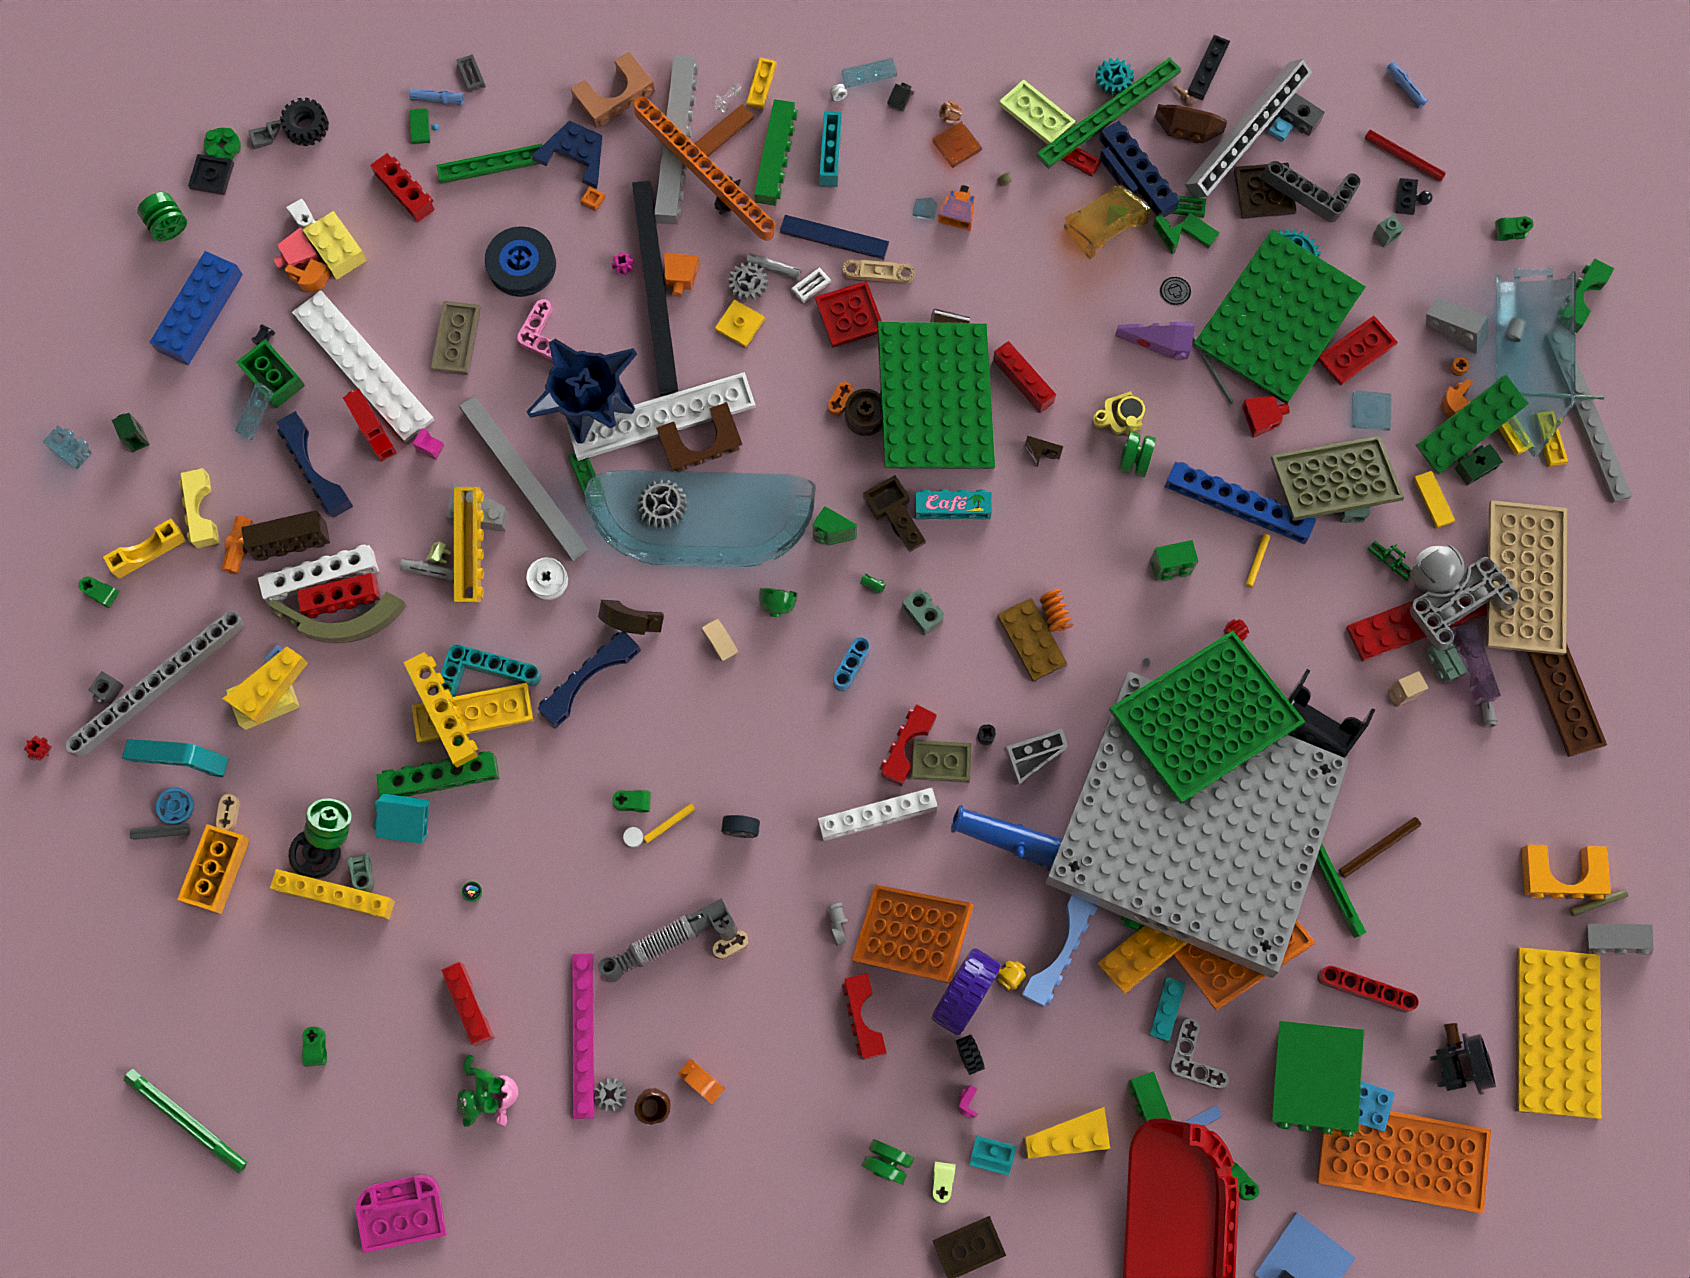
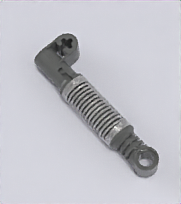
M722 898L691 915L686 914L680 917V921L677 919V922H670V925L667 924V927L664 926V929L661 928V931L658 929L657 932L654 931V934L651 933V936L648 934V938L645 936V940L642 938L638 942L635 941L629 945L626 953L622 951V955L617 954V958L615 956L604 957L598 964L599 972L606 981L616 982L624 974V970L628 972V968L630 970L633 969L632 966L642 967L648 964L649 960L647 957H649L650 961H653L652 958L656 960L655 957L659 958L658 955L662 956V953L665 955V951L669 952L668 949L672 951L671 948L675 950L674 946L678 948V944L681 946V942L682 944H684V941L687 943V939L691 941L698 937L700 932L711 926H714L720 939L724 941L732 940L737 935V927ZM724 920L728 928L724 929L720 921ZM610 967H614L611 972H607Z

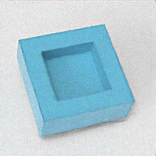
M1277 117L1270 127L1268 134L1283 142L1292 130L1293 125Z

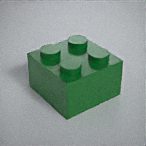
M1193 540L1155 548L1150 558L1155 580L1168 581L1175 576L1187 577L1191 575L1198 563Z

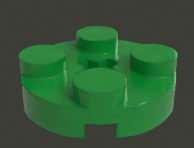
M216 128L209 130L205 135L204 150L208 156L233 160L237 152L239 154L241 150V141L232 128ZM220 143H227L223 146V148H220Z

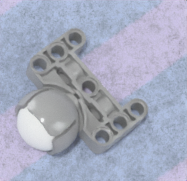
M1451 545L1431 546L1424 549L1416 557L1413 569L1410 571V577L1414 585L1419 590L1425 592V594L1414 600L1410 608V614L1431 643L1439 650L1448 649L1454 639V634L1449 628L1450 625L1492 599L1501 609L1510 610L1519 598L1516 589L1492 559L1483 557L1466 569L1461 554ZM1480 566L1487 567L1489 571L1481 570ZM1492 581H1497L1500 584V586H1494L1492 584ZM1504 596L1510 597L1512 602H1507ZM1459 601L1467 602L1468 606H1462ZM1416 606H1422L1425 611H1418ZM1427 621L1435 622L1436 626H1429ZM1439 637H1446L1448 642H1442Z

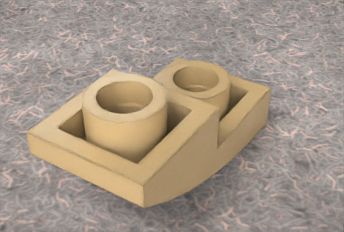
M718 619L701 627L709 645L712 644L720 661H724L739 652Z

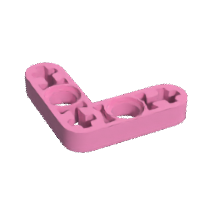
M541 299L534 305L519 331L517 339L521 347L552 361L549 342L552 340L540 335L552 314V307L548 300ZM546 306L547 310H543L541 313L540 307L544 308ZM538 320L540 324L538 327H531V321ZM527 336H529L531 341L526 340L524 342L523 337L526 338ZM544 342L547 344V348L544 350L537 348L539 343Z

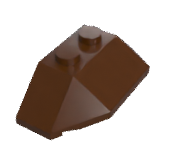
M1158 104L1155 118L1168 136L1175 139L1189 140L1193 143L1203 144L1224 133L1228 122L1227 119L1221 118L1214 113L1180 105Z

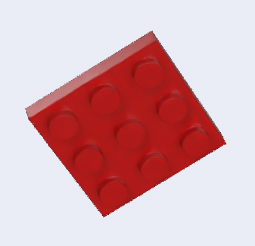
M867 281L815 297L832 348L877 334V323L882 322Z

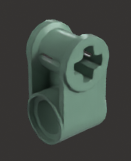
M365 853L364 856L357 858L348 857V866L353 886L358 890L371 892L374 888V878L369 853ZM367 878L366 885L360 887V881Z

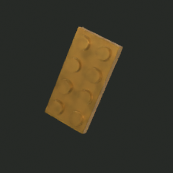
M1032 598L997 615L1033 682L1068 664Z

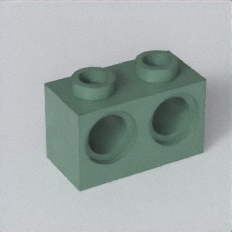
M919 588L902 601V608L921 632L927 635L943 623L944 613L939 606H934L931 602V596ZM919 600L923 603V605L917 607L913 604V602ZM932 615L935 620L927 621L925 616Z

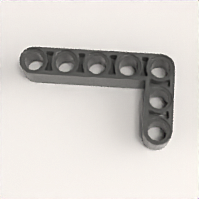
M1271 161L1262 173V178L1267 184L1328 222H1335L1342 215L1361 183L1360 177L1357 174L1350 173L1343 179L1332 195L1279 161Z

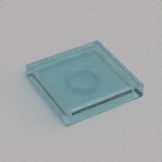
M1354 391L1352 427L1389 431L1391 428V394Z

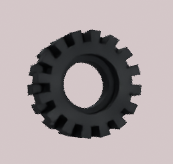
M970 1034L956 1040L957 1049L968 1074L971 1075L984 1070V1062L973 1036Z

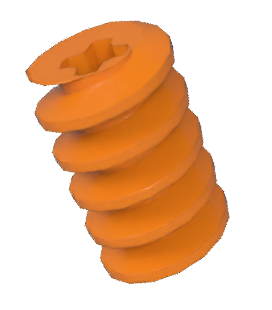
M1061 589L1047 592L1039 599L1040 603L1043 604L1042 609L1045 611V617L1048 618L1047 624L1050 625L1049 630L1051 632L1065 631L1073 626V624H1067L1071 617H1065L1069 611L1062 610L1067 605L1066 603H1060L1064 599V596H1058L1062 592Z

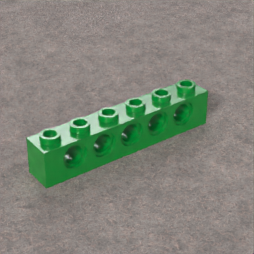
M490 751L480 752L477 755L478 757L459 766L462 768L459 775H453V771L457 767L450 758L442 759L440 763H421L419 767L404 766L401 770L397 771L393 769L383 770L381 774H376L379 797L382 794L408 797L500 779L497 758ZM475 764H481L479 771H472ZM437 771H442V776L439 779H434V774ZM417 775H423V779L420 782H414ZM403 778L402 785L395 786L396 780Z

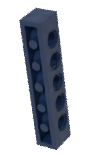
M1117 121L1101 130L1100 142L1105 148L1108 147L1111 152L1116 154L1118 162L1121 166H1125L1130 178L1136 181L1138 185L1137 191L1156 216L1162 215L1164 218L1178 209L1179 196L1177 193H1173L1167 180L1161 177L1158 168L1152 165L1148 155L1140 149L1137 140L1130 136L1127 127L1122 125L1120 121Z

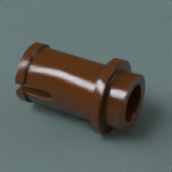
M1457 1023L1445 1024L1444 1027L1448 1040L1446 1045L1449 1047L1455 1046L1456 1049L1462 1048L1461 1044H1463V1041H1460Z

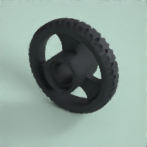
M303 831L291 842L288 854L289 862L294 871L299 875L319 879L330 874L336 868L341 856L340 846L335 849L317 848L307 841ZM299 845L304 846L302 855L306 859L305 863L301 866L296 858ZM314 849H318V855L311 858V852ZM327 856L332 858L325 868L314 872V864L323 863Z

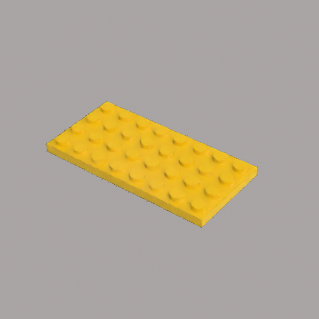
M1517 948L1518 1112L1601 1119L1600 955Z

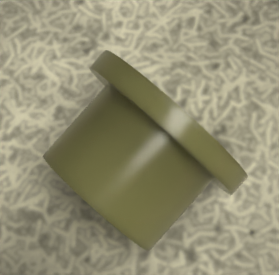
M1010 172L1001 175L997 181H1000L1003 186L1009 184L1012 181L1009 176Z

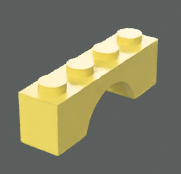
M203 468L181 473L182 480H179V485L184 492L182 504L187 512L184 518L187 526H189V532H187L188 541L196 548L219 544L217 526L211 520L202 518L199 513L202 499L211 492L209 474Z

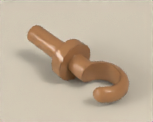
M1175 85L1174 89L1181 94L1182 99H1186V104L1190 107L1194 106L1196 99H1194L1193 104H1189V92L1187 90L1184 92L1178 85Z

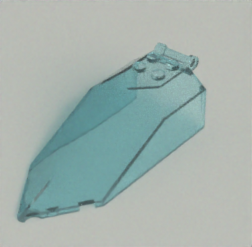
M1548 266L1545 269L1520 270V268H1514V282L1502 281L1500 275H1496L1495 280L1496 381L1503 375H1507L1529 403L1507 422L1522 443L1529 448L1528 450L1531 455L1537 457L1575 404L1576 271H1572L1565 279L1553 280V266ZM1547 276V280L1520 282V277ZM1512 318H1518L1527 323L1520 342H1511L1504 337Z

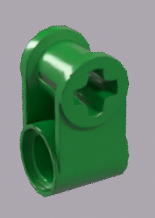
M1527 216L1504 217L1496 220L1497 239L1499 241H1507L1527 237L1529 231L1533 228V220Z
M89 576L82 578L79 582V589L83 593L108 608L111 607L120 592L114 587Z
M620 790L613 795L614 806L619 811L650 812V791ZM621 797H624L626 800L623 802V805L619 804Z
M319 1027L306 1028L302 1035V1062L304 1067L326 1065L325 1031ZM317 1033V1037L311 1039V1035Z
M1234 1162L1231 1171L1232 1177H1237L1239 1197L1245 1201L1257 1198L1259 1186L1247 1175L1242 1167ZM1244 1187H1251L1252 1189L1250 1192L1252 1193V1195H1246V1189Z

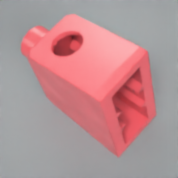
M301 228L278 244L282 255L273 259L278 269L289 264L303 270L306 269L311 259L321 263Z

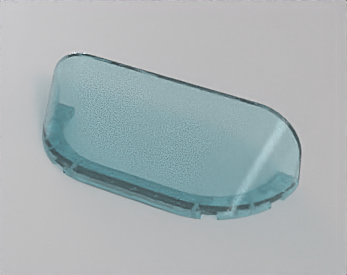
M618 470L602 473L591 478L584 493L587 510L595 523V528L608 544L625 556L631 555L638 558L640 562L663 566L752 567L761 565L762 562L772 558L773 560L779 558L792 549L801 539L812 518L816 486L809 479L789 474L688 471L677 473L676 471ZM661 479L664 484L668 480L671 481V485L676 482L678 488L681 487L683 493L686 494L687 498L685 500L688 502V506H686L687 512L682 513L684 518L683 520L678 519V525L673 522L671 528L665 525L663 530L661 525H659L655 529L653 524L647 525V520L642 521V515L638 514L639 508H637L636 504L639 501L637 497L642 495L641 489L647 490L646 484L653 486V480L656 484H659ZM672 496L670 503L676 508L677 500ZM649 501L647 509L652 513L654 505Z

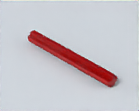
M1369 130L1365 135L1366 140L1434 179L1442 181L1445 177V171L1375 131Z

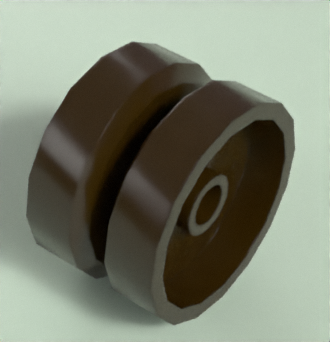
M859 389L854 391L846 401V423L848 428L855 434L871 436L882 429L881 397L875 390Z

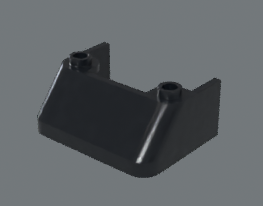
M1306 669L1287 698L1305 720V723L1288 735L1345 758L1368 727L1375 709L1372 708L1363 721L1355 717H1347L1341 724L1307 704L1311 698V693L1309 689L1303 686L1310 673V670Z

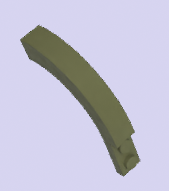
M386 591L381 600L365 614L345 622L324 623L309 619L274 599L269 603L273 610L272 613L281 619L283 616L288 618L289 623L298 627L297 630L301 635L326 643H350L368 638L390 625L407 606L402 599Z

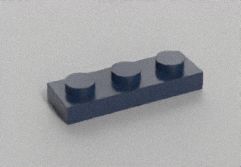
M1108 147L1103 149L1100 155L1102 164L1129 200L1136 197L1138 190L1136 181L1130 178L1125 166H1121L1114 152H1111Z

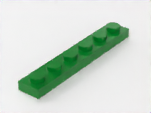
M537 144L438 164L436 166L439 181L443 184L540 164L533 161L532 156L543 145Z

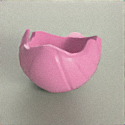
M501 1075L497 1079L503 1081V1087L500 1093H493L492 1096L499 1103L496 1109L498 1114L495 1118V1123L506 1126V1109L515 1103L519 1093L514 1080L506 1075Z

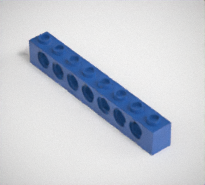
M1175 461L1165 484L1167 489L1302 544H1305L1309 539L1316 522V518L1311 517L1295 520L1298 525L1294 526L1290 523V520L1293 519L1288 505L1279 504L1272 498L1259 496L1255 491L1242 489L1238 484L1227 483L1221 477L1210 476L1201 469H1193L1184 462L1178 463ZM1184 477L1190 478L1192 482H1186ZM1206 484L1210 489H1203L1201 485ZM1219 492H1225L1227 494V497L1221 496ZM1236 499H1242L1245 504L1238 503ZM1254 506H1260L1262 511H1257ZM1272 513H1277L1280 518H1274Z

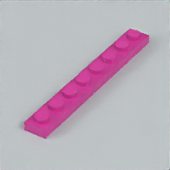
M572 954L573 1119L595 1118L593 954Z

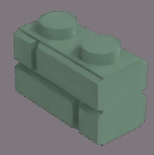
M1453 642L1446 650H1439L1432 645L1425 651L1427 653V661L1434 665L1436 677L1439 681H1443L1444 685L1469 672Z

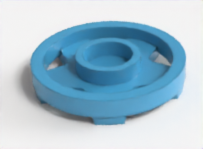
M181 788L167 789L159 796L156 802L158 817L172 825L188 820L194 809L192 796ZM180 792L184 793L187 797L182 798ZM170 793L169 799H163L166 795ZM160 808L165 810L164 815L161 814Z

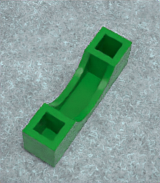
M1594 258L1591 264L1587 263L1581 272L1584 274L1583 277H1579L1573 286L1576 288L1575 291H1571L1566 299L1568 302L1567 306L1563 305L1558 313L1560 318L1557 324L1577 334L1591 312L1585 304L1584 293L1590 290L1600 291L1608 282L1615 268Z

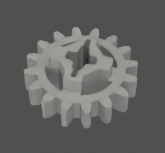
M748 262L747 266L741 263V268L735 266V272H730L731 278H728L729 289L733 291V296L738 295L739 300L744 297L746 302L749 301V298L756 301L755 296L761 298V292H766L765 286H768V280H766L767 273H764L763 268L758 269V264H755L753 267L751 262Z

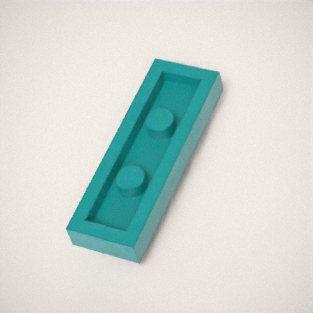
M1169 977L1165 978L1149 1036L1167 1042L1170 1041L1186 983Z

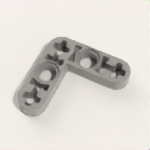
M1193 1018L1184 1020L1180 1025L1170 1063L1172 1074L1215 1089L1225 1088L1229 1083V1077L1226 1072L1192 1061L1200 1025ZM1190 1022L1193 1023L1192 1027L1195 1028V1031H1191L1189 1037H1193V1041L1189 1038H1182V1034L1184 1036L1187 1035L1188 1029L1185 1028V1025H1188ZM1181 1042L1189 1043L1190 1051L1188 1053L1181 1052L1179 1048ZM1181 1061L1183 1067L1189 1068V1064H1191L1189 1076L1186 1075L1188 1073L1186 1070H1181L1180 1073L1177 1072V1068L1174 1065ZM1197 1067L1204 1070V1078L1197 1079L1194 1076V1070ZM1209 1070L1212 1071L1211 1076L1216 1077L1221 1074L1224 1083L1222 1082L1217 1085V1081L1214 1079H1209V1082H1206L1209 1077Z

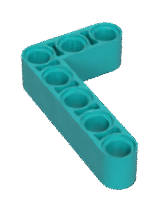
M457 644L449 648L441 670V675L445 681L442 685L444 688H450L452 697H456L465 668L518 683H527L529 686H535L541 681V674L538 668L532 664ZM457 652H463L460 658H454ZM475 657H481L480 662L472 663ZM493 662H499L497 668H490ZM517 667L515 673H509L510 668ZM456 670L454 676H448L449 671ZM530 672H536L534 678H527V675Z
M127 739L122 754V759L132 762L187 766L216 777H224L229 760L226 756L194 744Z

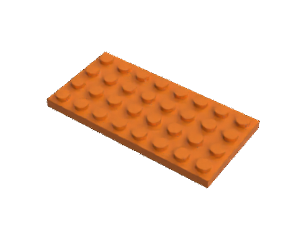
M1390 1111L1385 1132L1359 1124V1134H1354V1137L1341 1136V1132L1333 1131V1135L1322 1134L1317 1183L1484 1214L1491 1129Z

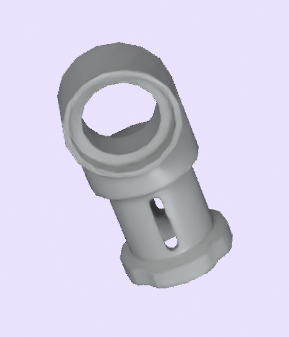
M842 903L825 908L826 912H829L832 921L831 931L837 946L846 943L841 925L849 922L842 911Z

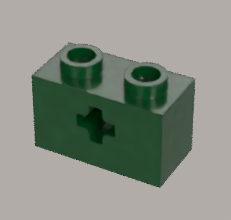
M130 413L120 414L112 420L119 439L132 453L150 445L142 426Z
M1491 444L1485 447L1481 445L1473 451L1472 455L1468 456L1466 454L1459 458V463L1454 469L1468 486L1498 469L1503 460Z

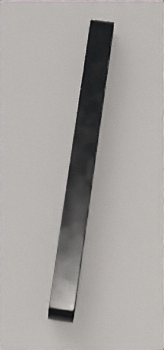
M650 180L632 182L658 386L660 396H666L679 391Z

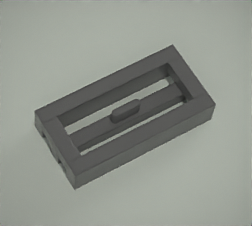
M473 54L456 60L469 92H472V89L478 90L480 86L482 88L486 87ZM470 60L472 61L477 76L480 80L479 82H476L475 77L468 62ZM464 62L473 82L471 85L462 66Z

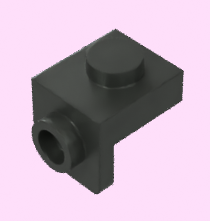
M904 82L901 85L895 83L887 104L904 111L910 96L914 94V91L910 90L912 86Z

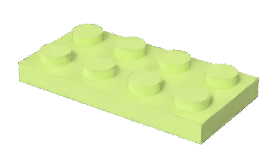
M1022 80L999 101V106L1048 145L1076 124L1073 118L1025 80Z

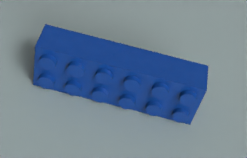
M204 251L150 340V344L157 352L186 365L190 364L243 275L238 266Z

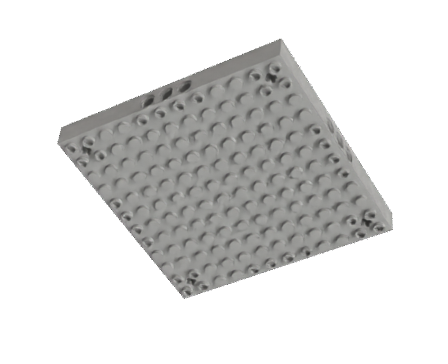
M1128 671L1115 704L1152 680ZM1111 714L1045 884L1273 978L1279 973L1349 760L1286 735L1184 803L1179 804ZM1071 866L1075 867V872L1070 871Z

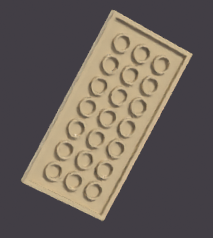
M1491 500L1489 502L1488 558L1495 562L1519 594V598L1510 610L1501 609L1493 599L1487 602L1486 647L1565 655L1567 633V508ZM1492 581V584L1494 586H1500V584L1497 581ZM1504 596L1507 602H1512L1510 597Z

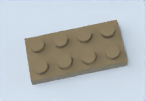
M450 301L443 302L431 363L432 371L469 374L481 311L480 305Z

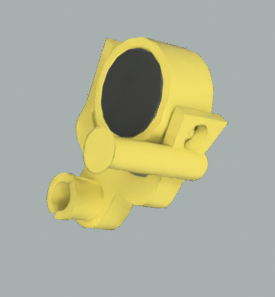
M1131 391L1108 398L1105 401L1104 410H1098L1094 415L1093 424L1096 428L1110 426L1114 434L1125 433L1129 436L1130 431L1141 430L1145 405L1141 399L1132 396ZM1119 402L1116 416L1119 423L1125 427H1120L1115 421L1112 413L1113 403Z

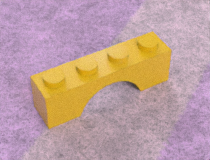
M169 519L156 526L152 535L144 542L132 547H119L103 556L111 573L120 579L187 540L179 526L172 519Z

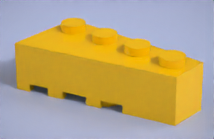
M1105 1107L1025 1137L1026 1159L1110 1149Z

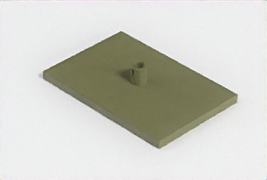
M1380 435L1271 456L1272 464L1293 521L1403 501L1404 499Z

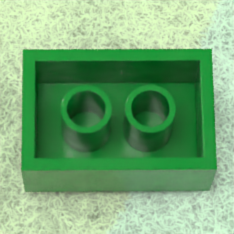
M266 339L236 361L241 370L276 409L305 387L300 377Z

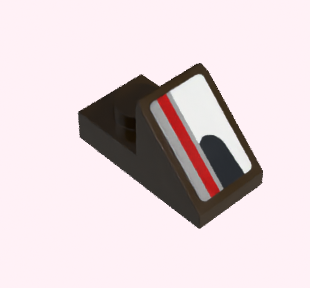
M1027 436L1025 447L1037 467L1041 455H1045L1049 459L1060 460L1063 450L1061 445Z

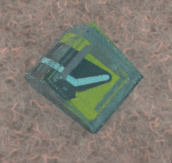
M932 197L916 199L913 216L934 219L937 203Z

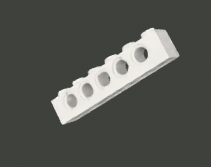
M360 545L354 550H343L333 556H322L319 560L313 562L305 561L299 566L285 567L279 572H267L262 577H258L262 597L269 604L272 599L280 601L297 596L298 590L368 573L379 572L374 551L370 545ZM359 559L357 564L351 565L353 560ZM341 564L338 570H333L335 565ZM317 570H322L320 575L314 576ZM303 575L302 580L296 581L298 576ZM284 580V585L278 587V583Z
M928 788L818 818V823L823 841L934 812L937 811L938 806L933 789Z

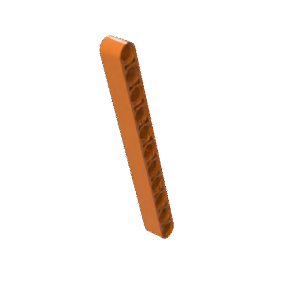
M646 97L637 98L634 102L636 118L760 239L764 241L771 240L775 232L774 221ZM763 228H769L770 230L765 231Z

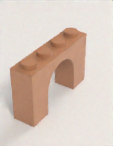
M630 52L615 60L617 72L627 83V88L621 95L615 98L601 97L593 90L586 79L571 88L573 99L596 128L607 124L609 120L621 115L629 107H633L637 98H647L655 91L652 79Z

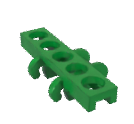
M1374 541L1367 550L1379 558L1380 562H1384L1392 571H1395L1407 580L1412 569L1402 562L1404 560L1402 557H1406V551L1404 553L1396 548L1397 544L1391 545L1392 549L1388 548L1387 550L1377 541ZM1372 546H1377L1379 551L1377 552ZM1393 550L1400 555L1398 560L1390 554ZM1387 558H1392L1394 563L1389 564ZM1402 570H1407L1409 575L1407 576Z

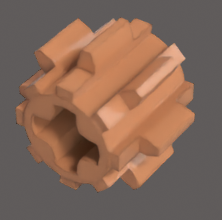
M951 100L948 103L944 102L939 110V117L945 123L953 124V122L961 119L962 107Z

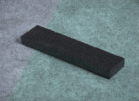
M1214 34L1188 89V95L1200 100L1204 99L1230 44V40Z

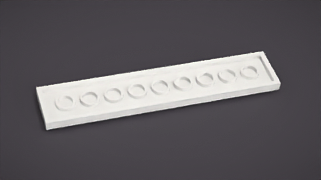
M321 290L292 312L358 389L360 388L367 400L405 443L418 434L421 428L424 429L434 421L431 414Z
M745 372L636 404L634 405L635 411L633 414L614 412L616 425L613 428H608L594 420L587 438L582 444L576 442L570 426L567 425L577 460L579 461L587 457H593L659 437L656 428L673 421L678 431L712 421L709 408L725 402L728 403L732 415L756 408Z

